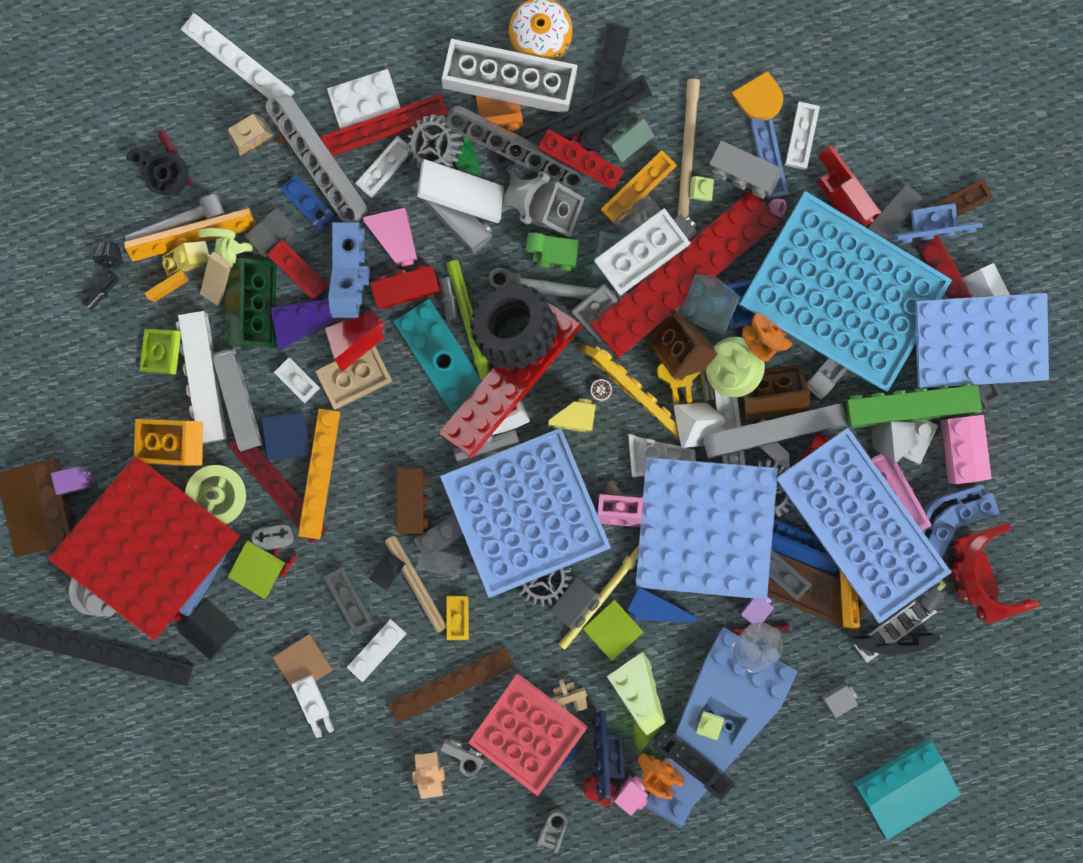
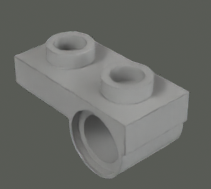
M828 358L806 382L809 391L819 400L822 399L834 387L835 383L847 369Z
M450 739V741L445 740L441 749L442 752L461 760L460 771L465 776H474L481 769L485 759L478 750L473 748L466 750L462 748V743L454 739ZM466 760H473L476 763V767L468 770L465 768L464 762Z

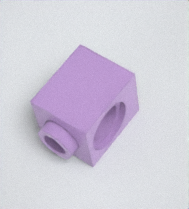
M768 597L767 599L750 598L739 614L759 628L774 609L770 605L772 600Z

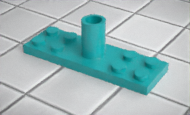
M428 299L393 322L454 415L482 380L435 306ZM448 357L451 361L448 368H440L439 362L441 359Z

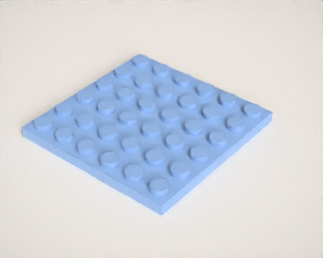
M561 428L440 476L489 598L611 549Z
M646 457L636 587L767 599L778 468Z

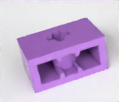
M74 467L51 473L56 495H70L93 489L92 484L95 483L94 474L92 471H89V468Z

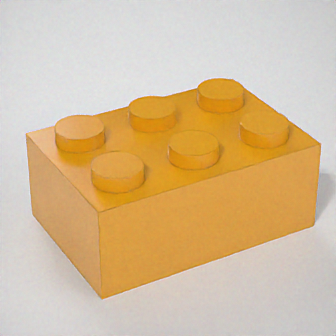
M135 419L134 457L136 455L145 463L202 465V421Z

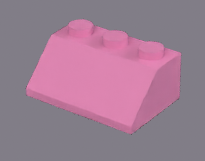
M984 415L940 420L948 484L992 479Z

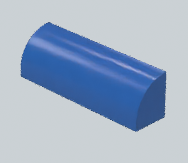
M775 519L773 520L771 543L773 551L831 576L835 574L838 566L815 535Z

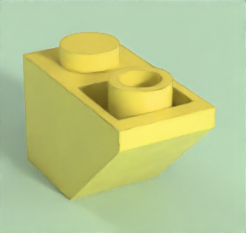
M206 241L183 243L162 256L163 267L167 277L174 275L180 270L186 272L203 267L208 263L209 252Z

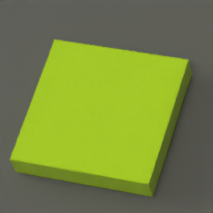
M145 329L139 371L176 375L181 332Z
M247 541L228 577L265 599L285 563L250 541Z
M615 600L583 628L611 661L643 633L642 629Z

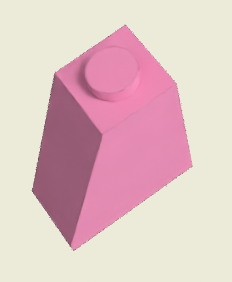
M405 208L363 217L367 227L397 265L405 268L413 266L414 262L418 261Z

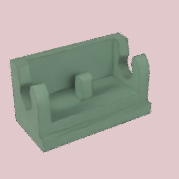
M633 112L605 135L602 141L606 144L609 151L616 155L617 159L622 163L649 141L654 134L645 119Z

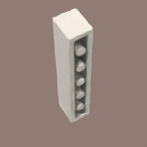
M201 311L178 315L179 321H176L177 331L181 332L182 337L179 347L181 354L185 357L183 372L185 376H188L189 382L186 385V392L188 397H191L192 406H189L190 416L192 419L194 418V421L203 422V443L228 440L218 376L212 357L214 350L208 313Z

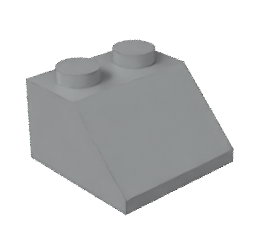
M548 181L542 184L534 193L533 202L529 207V215L532 218L531 223L570 238L585 198L558 182Z

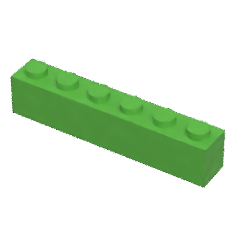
M961 383V386L957 388H949V386L943 385L931 391H928V388H918L913 393L899 390L893 392V395L887 396L884 393H875L870 398H863V395L851 396L850 400L845 403L848 428L870 427L890 421L913 422L978 414L982 411L978 385L971 386L970 383Z

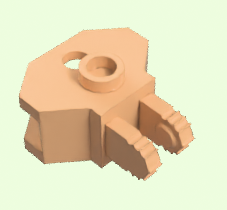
M437 751L421 755L420 753L415 754L416 771H413L412 775L414 785L418 784L421 799L443 796L442 781L445 780L443 767H440Z

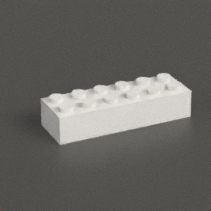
M451 39L442 76V86L444 89L564 114L569 111L577 74V65Z

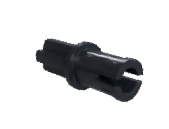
M110 272L98 286H93L94 289L81 302L92 311L104 297H108L107 293L119 282L118 276Z

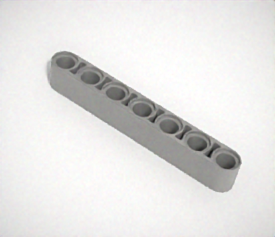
M282 94L268 99L266 102L268 114L344 223H354L366 217L368 213L366 204L293 98L288 94Z
M843 403L706 435L702 438L708 458H713L848 425Z

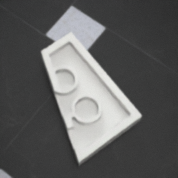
M628 434L632 478L645 477L646 457L696 461L695 450L681 448V446L665 444Z

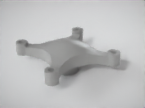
M509 165L507 172L510 173L511 180L502 201L501 213L508 209H517L521 214L520 221L528 225L532 221L529 215V206L533 202L534 193L542 184L547 183L550 177L546 173L540 172L535 179L521 180L518 168Z

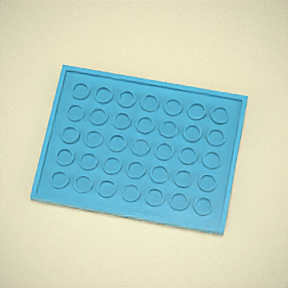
M805 191L794 207L739 305L753 314H763L788 335L884 392H888L916 344L915 301L941 299L952 279Z

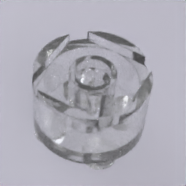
M765 623L750 624L734 640L732 651L735 660L737 659L741 664L740 666L748 672L759 673L768 669L780 658L783 651L780 631Z

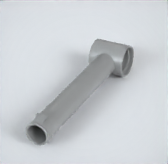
M207 195L199 200L200 206L127 234L125 239L126 241L182 227L203 218L207 220L222 216L225 213L218 195Z

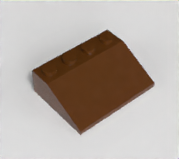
M58 458L30 463L0 473V493L16 558L59 547L75 528L68 495H56L51 473L62 471L60 459Z

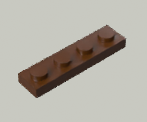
M981 179L930 207L954 203L956 204L958 217L992 199L993 196L984 179ZM909 217L906 219V221L909 224L911 230L913 231L912 218Z

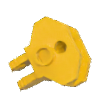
M661 364L656 369L657 378L669 385V389L672 392L673 405H679L677 388H685V401L687 404H692V381L701 372L674 379L665 366Z

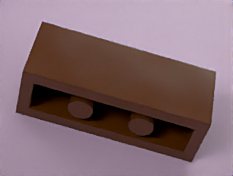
M397 468V534L425 533L424 529L429 527L428 516H424V507H428L429 504L428 494H424V486H428V473H424L423 468Z

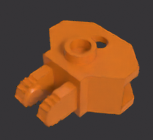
M756 313L753 316L752 326L746 325L743 328L742 337L750 352L761 361H769L778 350L785 351L792 344L790 339L784 338L786 332L781 330L776 323L771 322L763 314Z
M644 753L639 755L638 763L644 771L641 775L643 777L642 785L655 796L671 800L675 793L672 786L677 784L681 787L684 784L685 777L666 760L660 761L656 756L651 755L649 757L648 754Z

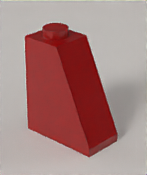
M373 310L359 315L358 318H351L325 328L333 357L341 372L384 339L382 329H385L381 316L376 317Z

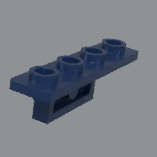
M600 710L594 714L592 719V727L595 729L593 749L596 751L594 770L597 773L595 791L598 795V800L605 801L610 798V780L625 779L623 736L607 734L606 711Z

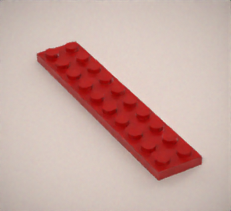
M753 191L747 193L691 240L689 246L660 266L590 325L617 358H620L665 320L673 309H678L779 223V220L770 212L765 203L752 194Z

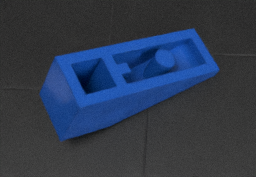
M640 587L637 588L627 607V611L630 612L629 616L639 622L642 618L646 621L696 622L697 617Z

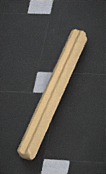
M396 536L389 537L385 540V543L393 555L406 563L401 571L436 632L444 630L447 627L446 623Z

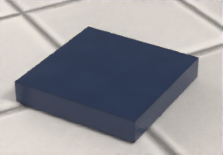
M304 413L260 419L267 461L310 455Z

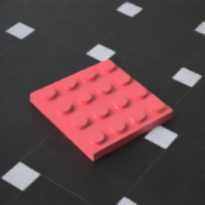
M517 674L468 743L538 796L588 726Z

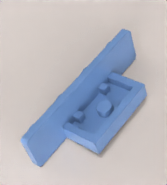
M954 203L911 210L913 231L892 234V238L899 240V243L912 242V238L920 237L921 240L933 239L935 234H942V237L953 236L955 231L963 230V233L977 232L976 228L983 227V223L970 222L958 224L956 204Z

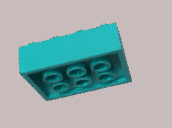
M924 739L853 783L887 840L961 795L943 759L933 743L928 739Z

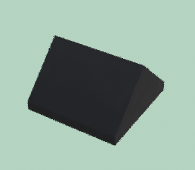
M207 600L188 617L179 633L211 661L240 628Z

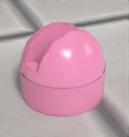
M782 199L771 200L768 204L770 212L774 216H783L786 211V201Z

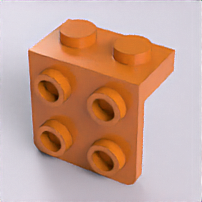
M476 95L479 116L509 131L523 128L520 104Z

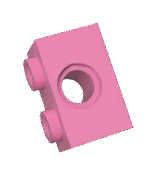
M600 494L598 506L600 523L641 527L643 498Z

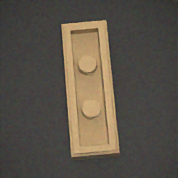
M213 252L208 258L200 294L218 306L223 299L232 264Z

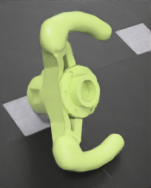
M206 228L198 232L200 237H221L216 239L214 252L232 264L231 267L236 261V254L253 250V246L250 243L238 244L234 240L235 232L229 229Z

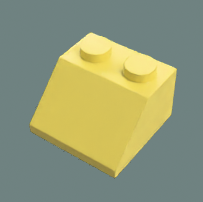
M579 399L578 402L571 403L551 418L548 427L591 433L596 405L591 404L592 400Z

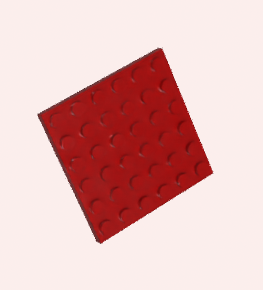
M135 455L49 557V560L148 637L156 641L240 536Z

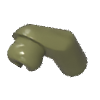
M610 480L607 482L605 488L607 495L634 496V494L622 493L618 488L617 481Z

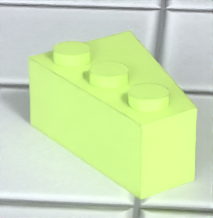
M641 652L607 677L638 725L648 735L664 724L665 721L650 661Z

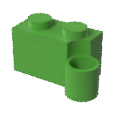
M528 233L525 251L534 253L533 263L537 264L536 267L549 269V265L558 266V270L569 272L571 268L575 269L579 240Z

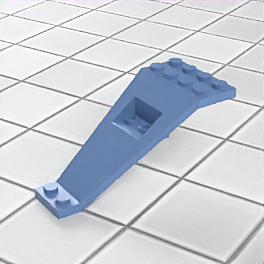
M723 627L702 665L674 734L701 752L724 772L782 707L798 671ZM703 711L724 718L718 740L696 733ZM725 724L730 726V730L726 729ZM664 757V760L670 762L674 769L685 777L684 784L681 787L677 784L672 786L675 793L671 800L657 797L650 792L647 797L648 802L644 807L677 827L682 828L692 807L706 793L707 789L704 788V784L671 758L667 759Z

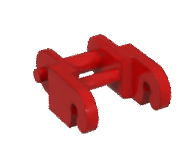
M276 548L273 554L274 557L278 558L277 555L281 548ZM297 554L293 555L290 563L284 564L285 568L280 572L281 578L284 575L287 576L288 573L286 571L287 569L290 570L298 556Z

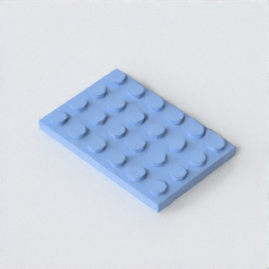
M1047 293L915 301L918 388L940 387L943 385L961 386V383L977 385L1049 380Z

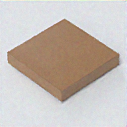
M308 634L273 657L291 687L293 682L313 675L314 680L317 681L333 670L311 634Z

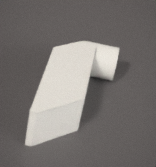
M762 418L758 423L764 422L766 420ZM779 443L759 446L774 462L776 460L779 461V467L782 468L786 464L787 468L784 471L790 469L789 453Z

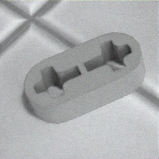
M278 525L256 530L252 534L251 539L253 544L261 549L270 550L289 546L294 540V535L289 526Z

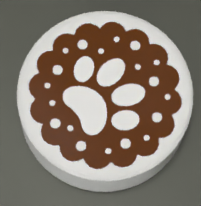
M596 380L591 386V395L598 401L607 400L612 393V386L607 380Z

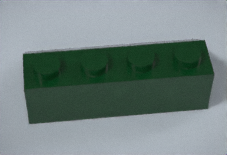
M237 258L230 268L225 290V346L275 348L276 334L271 308L276 307L277 264L275 262Z

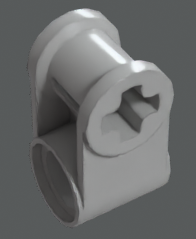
M555 808L550 811L536 846H544L552 849L554 853H558L567 826V814L564 810ZM554 816H560L563 818V822L561 824H554L551 819Z

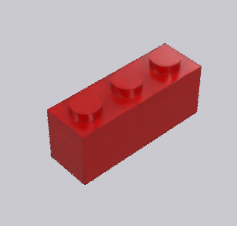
M423 264L415 267V271L408 272L407 270L396 272L394 277L387 278V276L375 278V282L370 283L377 309L382 310L439 294L440 289L433 266L428 267V264Z

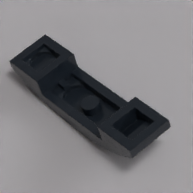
M933 632L912 633V642L876 643V639L870 635L848 636V640L860 648L873 653L904 655L915 653L940 641V636Z
M666 728L651 745L667 759L671 758L704 784V788L720 801L723 800L735 785L711 760Z

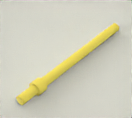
M639 545L629 557L626 556L622 561L623 565L599 593L601 596L600 603L594 611H590L587 614L585 623L580 628L570 629L560 641L559 645L563 649L568 647L630 569L633 570L637 565Z

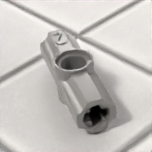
M511 430L497 436L491 435L472 459L458 448L454 449V453L460 467L517 446L520 443L516 430Z

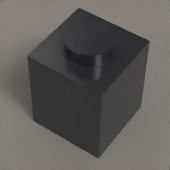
M388 551L377 564L369 579L387 591L406 563Z

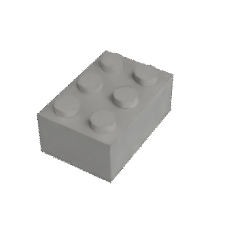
M722 140L710 162V167L716 178L725 181L727 178L734 182L733 185L741 190L748 188L753 191L752 194L760 199L765 197L770 199L781 178V168Z

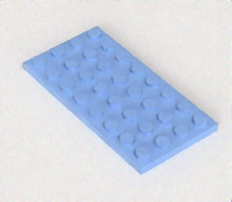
M849 428L843 430L776 478L779 485L877 623L887 619L951 573Z

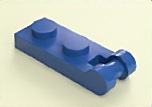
M296 174L280 188L320 232L326 228L325 225L330 220L333 222L337 218ZM322 211L324 215L318 220L315 216Z

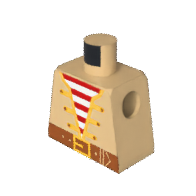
M256 114L248 116L228 129L229 140L240 157L275 137L264 118Z

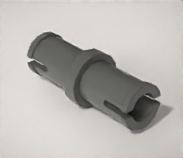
M451 278L439 279L440 303L444 307L446 322L458 321L460 319L456 307L457 297L453 293Z

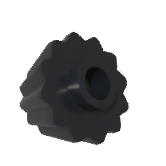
M111 242L100 243L92 258L94 263L105 268H113L123 264L119 245Z

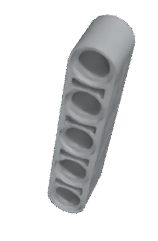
M234 347L213 353L212 357L239 450L242 452L262 445V440L239 360L237 361L235 357L237 353Z

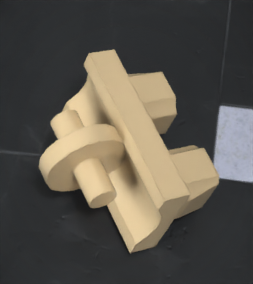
M563 679L559 680L560 687L553 689L554 695L563 693V695L551 699L565 710H567L565 704L572 701L576 711L586 709L587 702L585 697H587L585 688L567 692L575 688L574 683L565 685Z

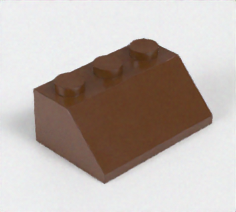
M674 309L647 340L648 345L674 379L704 371L718 355L693 321Z
M800 364L765 369L759 385L749 394L740 397L746 421L810 411V391Z

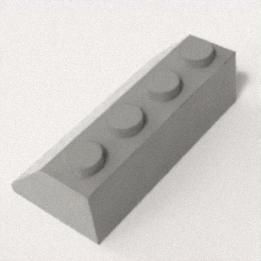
M419 181L412 185L416 195L418 193ZM420 198L473 255L492 239V234L490 233L492 229L485 221L480 223L474 215Z

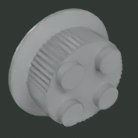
M71 579L68 595L71 604L76 610L86 615H97L100 617H109L116 613L115 610L75 579Z

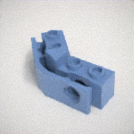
M332 223L333 268L328 297L332 318H358L359 308L362 304L361 291L364 285H369L370 268L362 266V263L365 262V252L362 250L365 231L359 223ZM349 241H353L354 248L350 251H346V243Z
M983 484L974 485L935 498L924 507L923 511L929 520L933 511L943 502L951 499L954 504L945 506L946 508L935 519L930 520L932 526L922 531L925 534L926 530H928L925 536L941 559L957 527L999 514L993 493L982 494ZM975 495V499L961 503L960 499Z

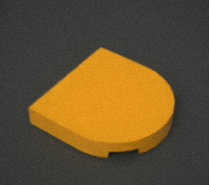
M768 71L732 92L733 99L749 118L769 120L779 113L783 104V93Z

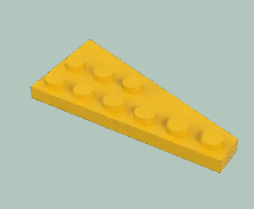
M584 343L578 348L582 354L592 357L591 361L603 372L605 371L606 375L638 403L641 402L643 404L642 408L653 417L656 416L658 418L657 421L680 441L677 422L675 423L670 418L672 414L665 407L660 409L655 404L657 399L649 392L645 394L641 390L643 386L634 378L625 375L627 371L620 364L610 361L612 356L604 349L601 350L599 347L593 348Z

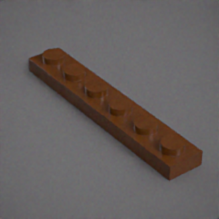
M505 646L390 702L389 706L397 723H400L515 665Z

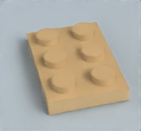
M376 346L342 372L336 361L316 370V374L334 410L393 382Z

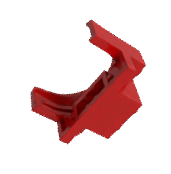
M1000 523L980 531H971L965 533V536L953 540L955 544L953 546L954 554L960 559L948 562L949 570L951 571L948 577L951 581L954 580L956 589H954L957 600L961 601L962 604L977 605V608H975L977 617L980 621L982 620L983 623L987 624L1040 607L1038 600L1032 601L1031 598L1008 605L998 601L997 597H999L1000 591L986 553L982 552V549L994 537L1011 530L1012 528L1009 523Z

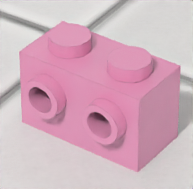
M629 774L616 789L613 799L616 804L632 816L637 809L641 810L646 805L648 793L641 783L642 779L637 775L633 778Z

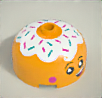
M527 0L515 10L510 19V43L517 53L558 60L566 53L571 44L573 33L571 18L565 8L554 0Z

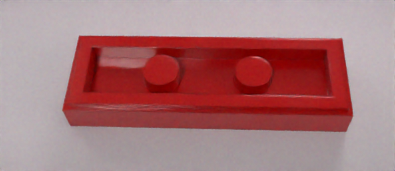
M282 239L267 253L312 300L328 286Z

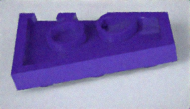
M329 299L271 308L278 351L339 319L332 318Z

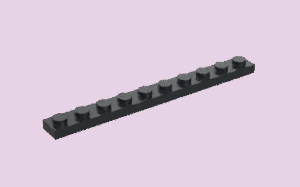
M0 614V638L183 686L189 685L193 664Z

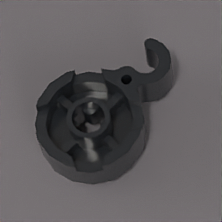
M132 148L128 151L126 155L127 161L137 162L140 157L139 166L142 169V174L145 176L147 183L145 185L153 193L166 196L176 195L187 185L189 178L188 166L179 155L164 151L151 155L148 150ZM165 170H167L168 172L167 177L164 174Z

